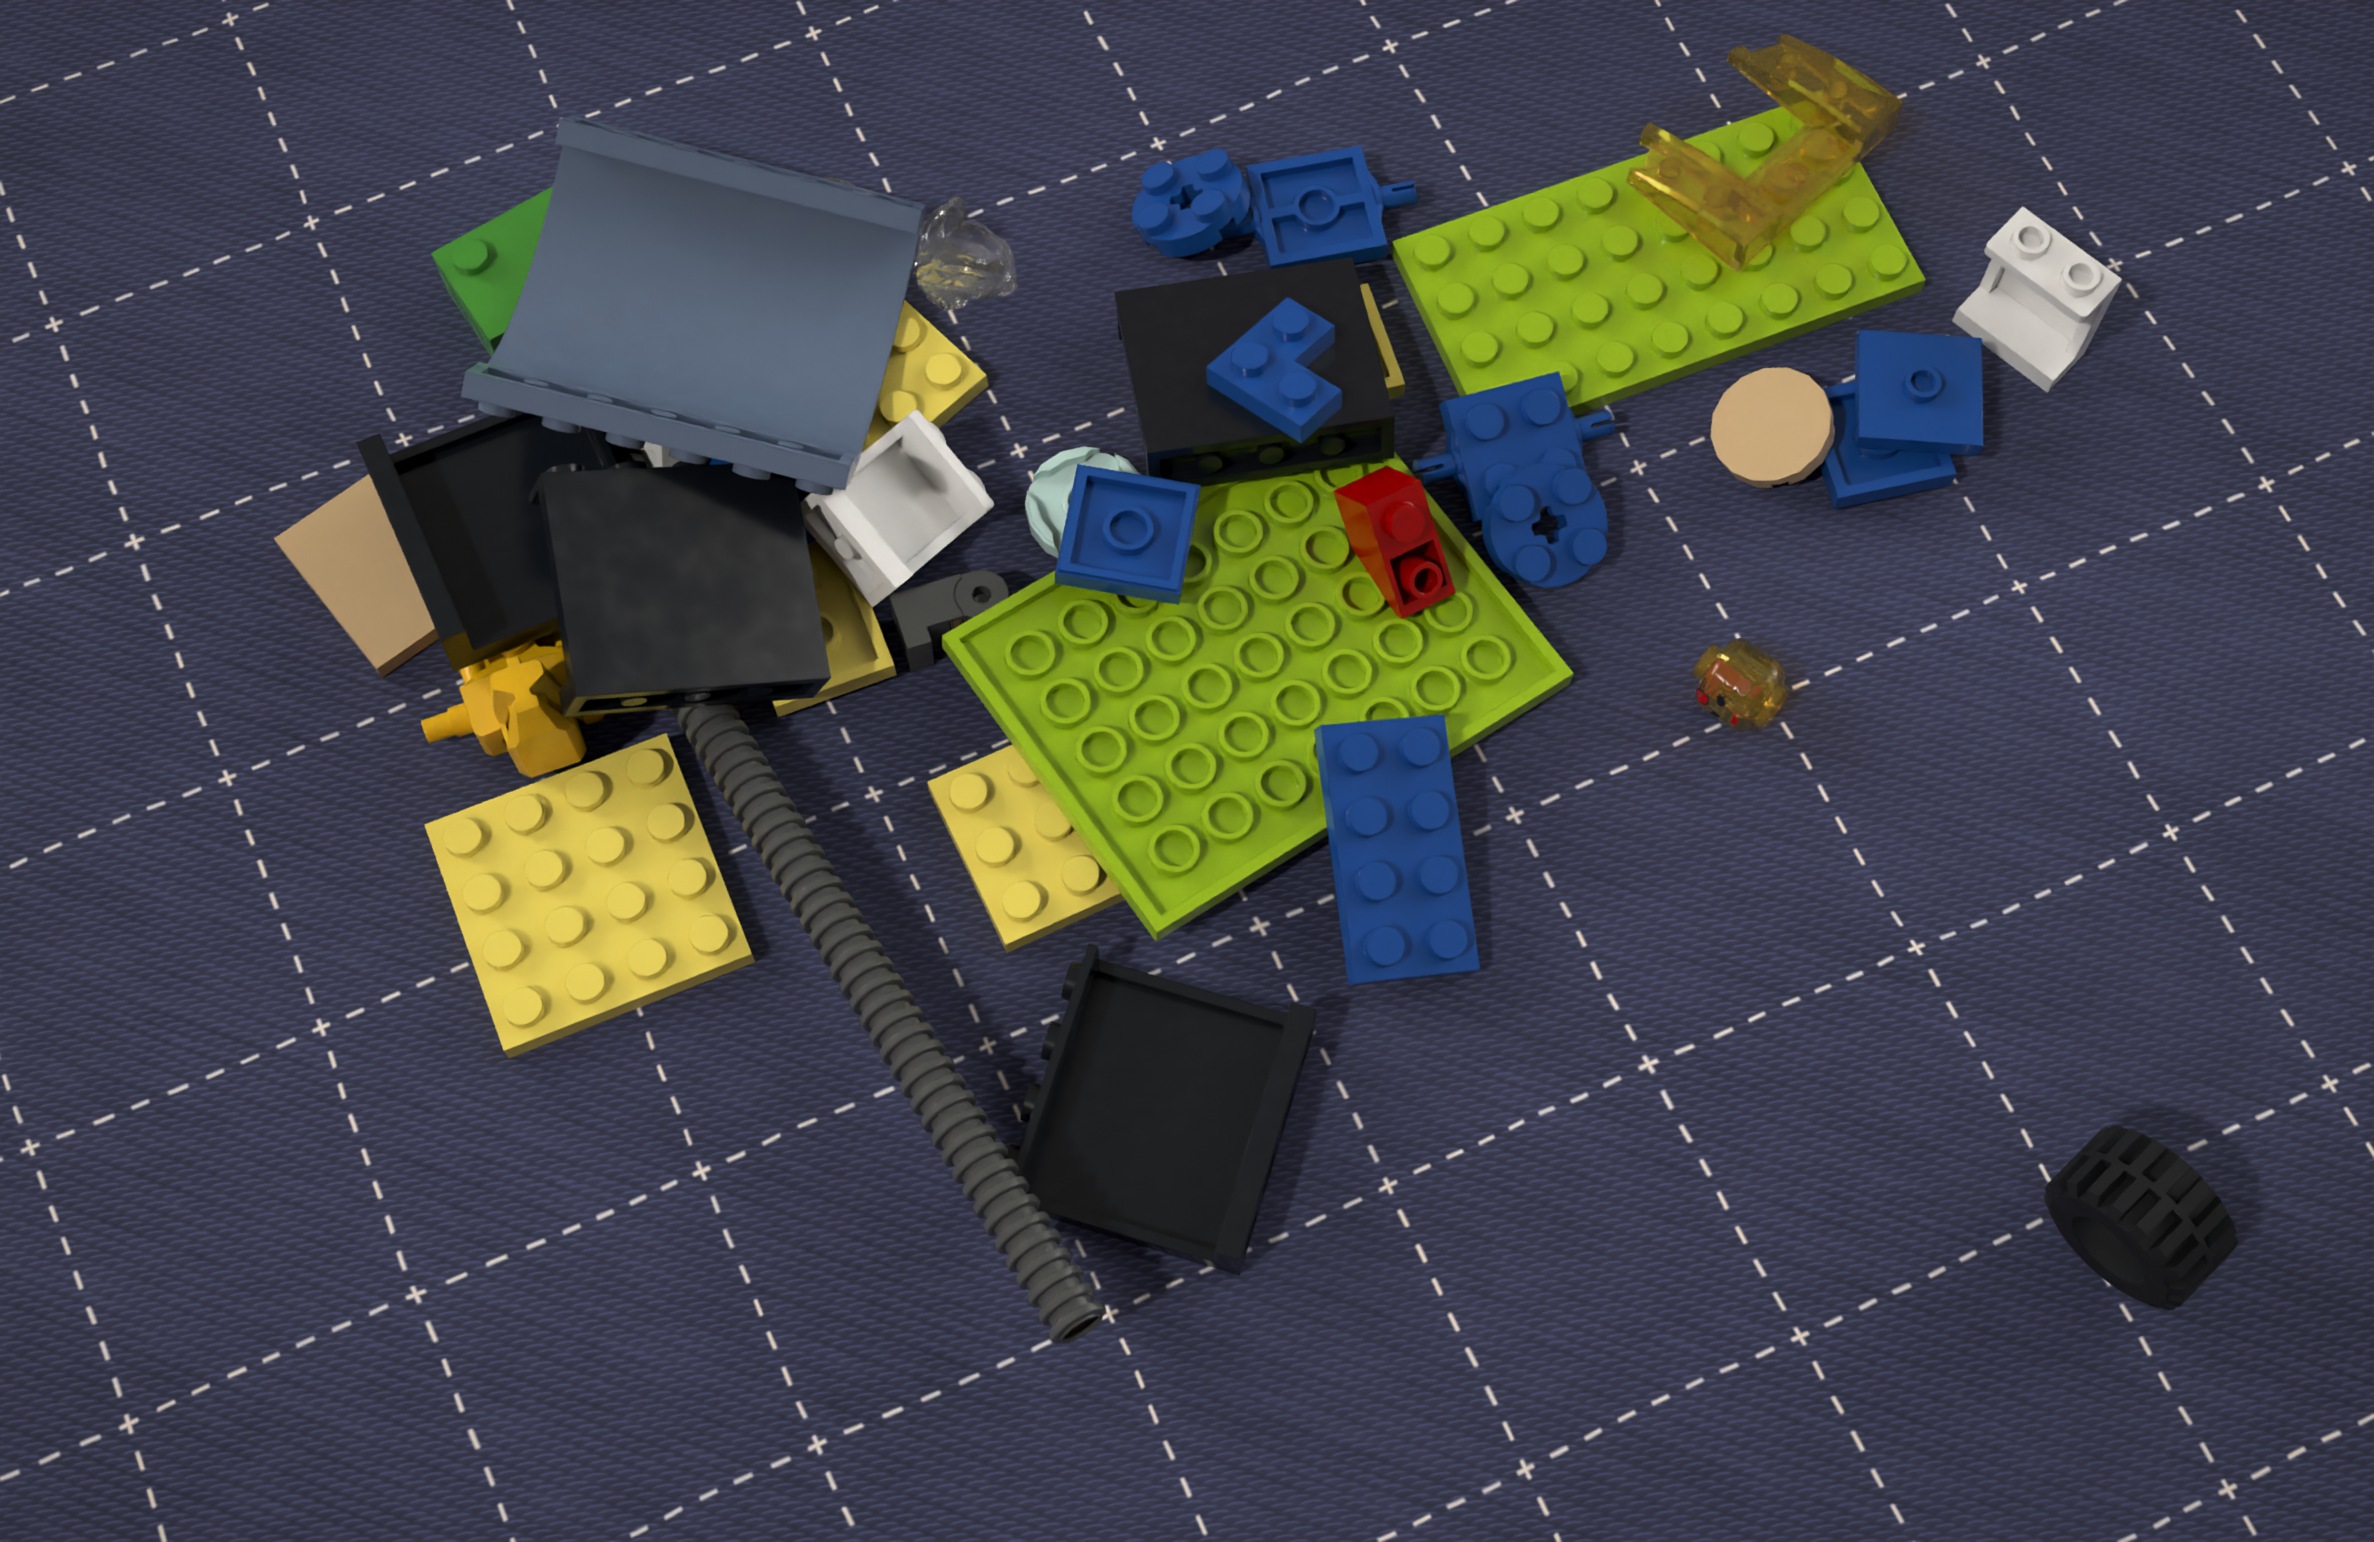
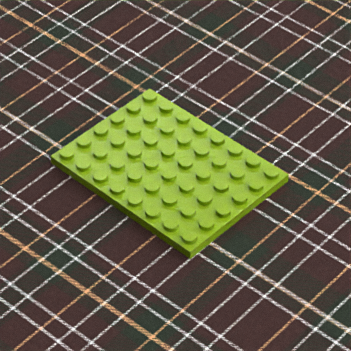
M1395 451L1394 458L1201 487L1179 605L1055 584V571L942 635V648L1156 942L1328 835L1314 730L1320 725L1444 714L1450 758H1453L1570 685L1574 673L1424 487L1423 490L1456 593L1404 619L1396 616L1352 549L1333 491L1385 466L1415 478Z

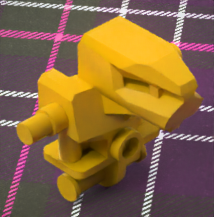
M560 630L458 670L464 682L459 687L464 703L447 708V712L423 719L421 724L429 744L455 735L459 738L475 733L486 754L494 757L509 752L519 773L533 778L580 762L587 748L577 718L588 725L602 720L605 714L562 716L559 691L567 681Z

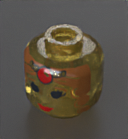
M1737 638L1729 642L1723 649L1712 644L1701 656L1692 672V675L1700 680L1695 692V700L1698 705L1737 732H1745L1754 725L1763 730L1781 709L1791 691L1789 687L1784 685L1787 675L1785 667L1744 638Z

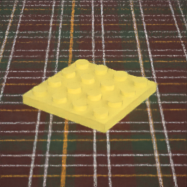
M667 733L424 824L502 1048L509 1059L755 963Z

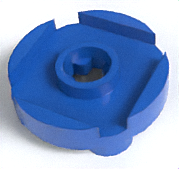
M1212 149L1202 155L1184 158L1173 164L1167 162L1157 163L1148 168L1141 177L1143 189L1138 193L1134 201L1132 221L1142 241L1148 247L1149 244L1156 246L1161 255L1168 257L1193 255L1205 251L1223 240L1219 230L1225 227L1232 218L1236 225H1239L1250 205V190L1240 169L1231 161L1228 153L1223 149Z
M1538 463L1520 467L1510 472L1497 485L1500 488L1493 495L1491 505H1486L1482 518V533L1487 552L1498 568L1504 573H1509L1523 584L1547 588L1567 585L1585 575L1592 565L1600 562L1605 556L1608 530L1606 508L1599 491L1591 483L1589 476L1583 470L1569 468L1558 463ZM1544 507L1547 508L1550 516H1556L1558 520V528L1554 530V538L1550 542H1547L1545 535H1534L1532 531V524L1540 520L1539 510Z

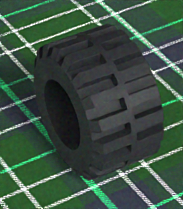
M2114 1125L2110 1128L2104 1127L2045 1187L2046 1194L2044 1199L2049 1209V1214L2066 1242L2076 1254L2109 1284L2126 1295L2158 1309L2161 1307L2165 1310H2175L2176 1307H2180L2237 1247L2238 1240L2235 1236L2237 1231L2234 1222L2211 1186L2193 1167L2172 1150L2133 1129L2128 1130L2122 1126Z

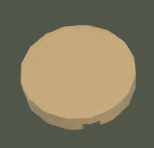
M1788 367L1763 368L1741 377L1723 393L1712 415L1710 436L1718 459L1737 480L1756 488H1773L1772 485H1780L1788 482L1790 485L1801 481L1823 463L1834 442V415L1826 393L1809 375Z

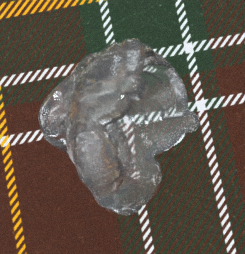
M958 196L950 198L948 204L934 209L931 215L923 221L918 240L917 258L914 260V276L919 289L928 301L948 311L964 307L970 298L993 300L995 297L1008 296L1017 289V277L1014 266L1015 258L1010 245L1005 239L997 237L989 228L977 220L964 221L965 210L963 207L965 202Z

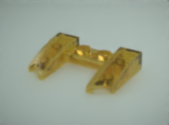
M1788 34L1779 35L1777 44L1749 52L1745 45L1736 47L1728 53L1726 62L1803 122L1805 125L1748 177L1743 179L1703 151L1649 122L1643 128L1639 142L1640 146L1650 148L1644 167L1630 168L1626 181L1736 272L1740 271L1894 130L1904 103L1874 80L1837 57Z

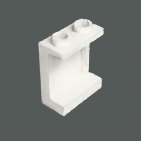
M2022 206L1988 241L1984 252L1991 258L1985 275L1980 286L1957 309L1952 322L1972 337L1982 338L1984 346L2048 393L2084 355L2122 279Z
M913 410L894 428L861 453L857 468L846 490L834 488L832 495L810 493L800 502L806 529L872 607L895 591L925 563L994 507V502L986 493L981 479L974 472L965 468L946 445L944 435L939 428L927 421L918 410Z

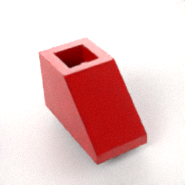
M1385 466L1333 491L1352 549L1397 617L1404 619L1456 593L1421 480Z

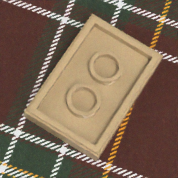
M369 474L274 538L281 551L382 678L439 639Z

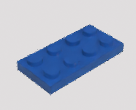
M1444 714L1320 725L1314 730L1348 986L1467 974L1479 971L1480 963Z

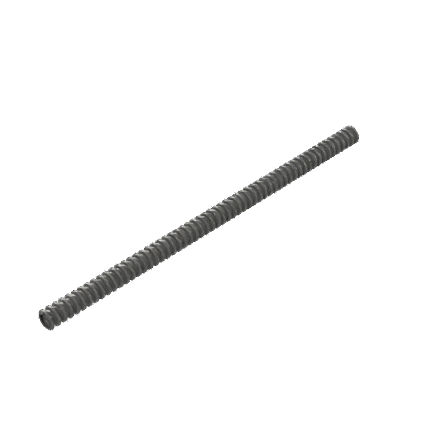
M731 704L669 709L677 716L679 726L686 731L688 741L695 746L698 758L705 762V769L714 777V784L717 789L723 792V799L726 804L733 808V815L737 821L742 823L744 834L752 839V847L758 854H762L761 862L768 870H771V878L774 883L781 886V895L790 902L792 913L800 918V926L803 931L810 934V943L814 948L820 950L819 957L826 966H830V976L836 982H840L839 991L845 998L850 999V1009L856 1015H860L859 1024L865 1031L870 1032V1042L874 1047L881 1048L879 1057L886 1065H891L889 1073L895 1081L901 1082L900 1091L902 1095L906 1098H912L910 1101L911 1110L916 1115H923L920 1124L926 1132H933L931 1143L938 1150L944 1149L941 1154L942 1161L948 1167H954L952 1170L954 1181L958 1184H965L962 1194L966 1200L970 1202L975 1201L973 1212L976 1217L986 1219L983 1229L987 1235L997 1237L994 1243L997 1252L1008 1255L1005 1259L1006 1267L1011 1272L1019 1273L1016 1276L1017 1285L1022 1290L1029 1289L1027 1301L1033 1308L1039 1307L1041 1309L1037 1317L1040 1323L1044 1326L1050 1325L1052 1327L1048 1335L1051 1341L1055 1344H1066L1092 1331L1102 1321L1106 1312L1105 1306L1100 1301L1092 1300L1095 1294L1094 1288L1089 1283L1081 1282L1084 1272L1080 1266L1070 1264L1073 1254L1067 1247L1059 1246L1062 1236L1056 1229L1048 1228L1051 1224L1049 1215L1044 1211H1037L1040 1207L1038 1197L1034 1194H1027L1030 1184L1023 1176H1016L1019 1170L1017 1163L1013 1159H1005L1008 1155L1006 1145L1001 1141L995 1142L998 1132L991 1124H985L987 1120L985 1111L980 1107H974L977 1098L970 1090H964L966 1087L964 1077L959 1073H954L956 1064L952 1058L944 1056L945 1046L940 1040L934 1039L935 1030L932 1025L923 1023L925 1020L924 1012L920 1007L913 1006L915 1001L913 994L909 990L903 989L905 983L903 978L898 973H893L894 964L892 960L884 956V947L879 941L874 940L873 929L868 924H864L865 917L858 908H854L855 900L852 895L844 892L845 884L842 879L834 876V866L830 861L825 860L823 848L815 844V835L810 829L806 828L804 817L796 812V804L791 798L787 797V790L784 785L777 781L775 770L768 766L767 757L759 751L757 741L749 735V728L740 720L738 710Z

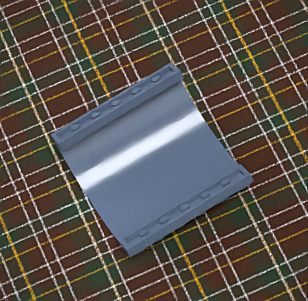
M572 115L560 119L555 144L562 145L563 147L543 227L524 287L509 325L487 364L478 362L465 371L461 397L479 401L478 410L495 416L514 418L517 417L518 411L542 416L543 426L560 432L580 433L581 426L607 432L605 437L607 442L626 448L642 449L645 442L670 448V457L687 463L707 464L709 457L733 463V472L753 479L768 480L771 477V473L795 478V486L797 488L814 494L832 495L834 488L846 490L860 460L880 395L927 204Z

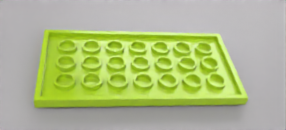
M1822 93L1394 240L1391 247V255L1460 397L1559 371L1568 406L1575 416L1915 295L1922 291L1926 281Z

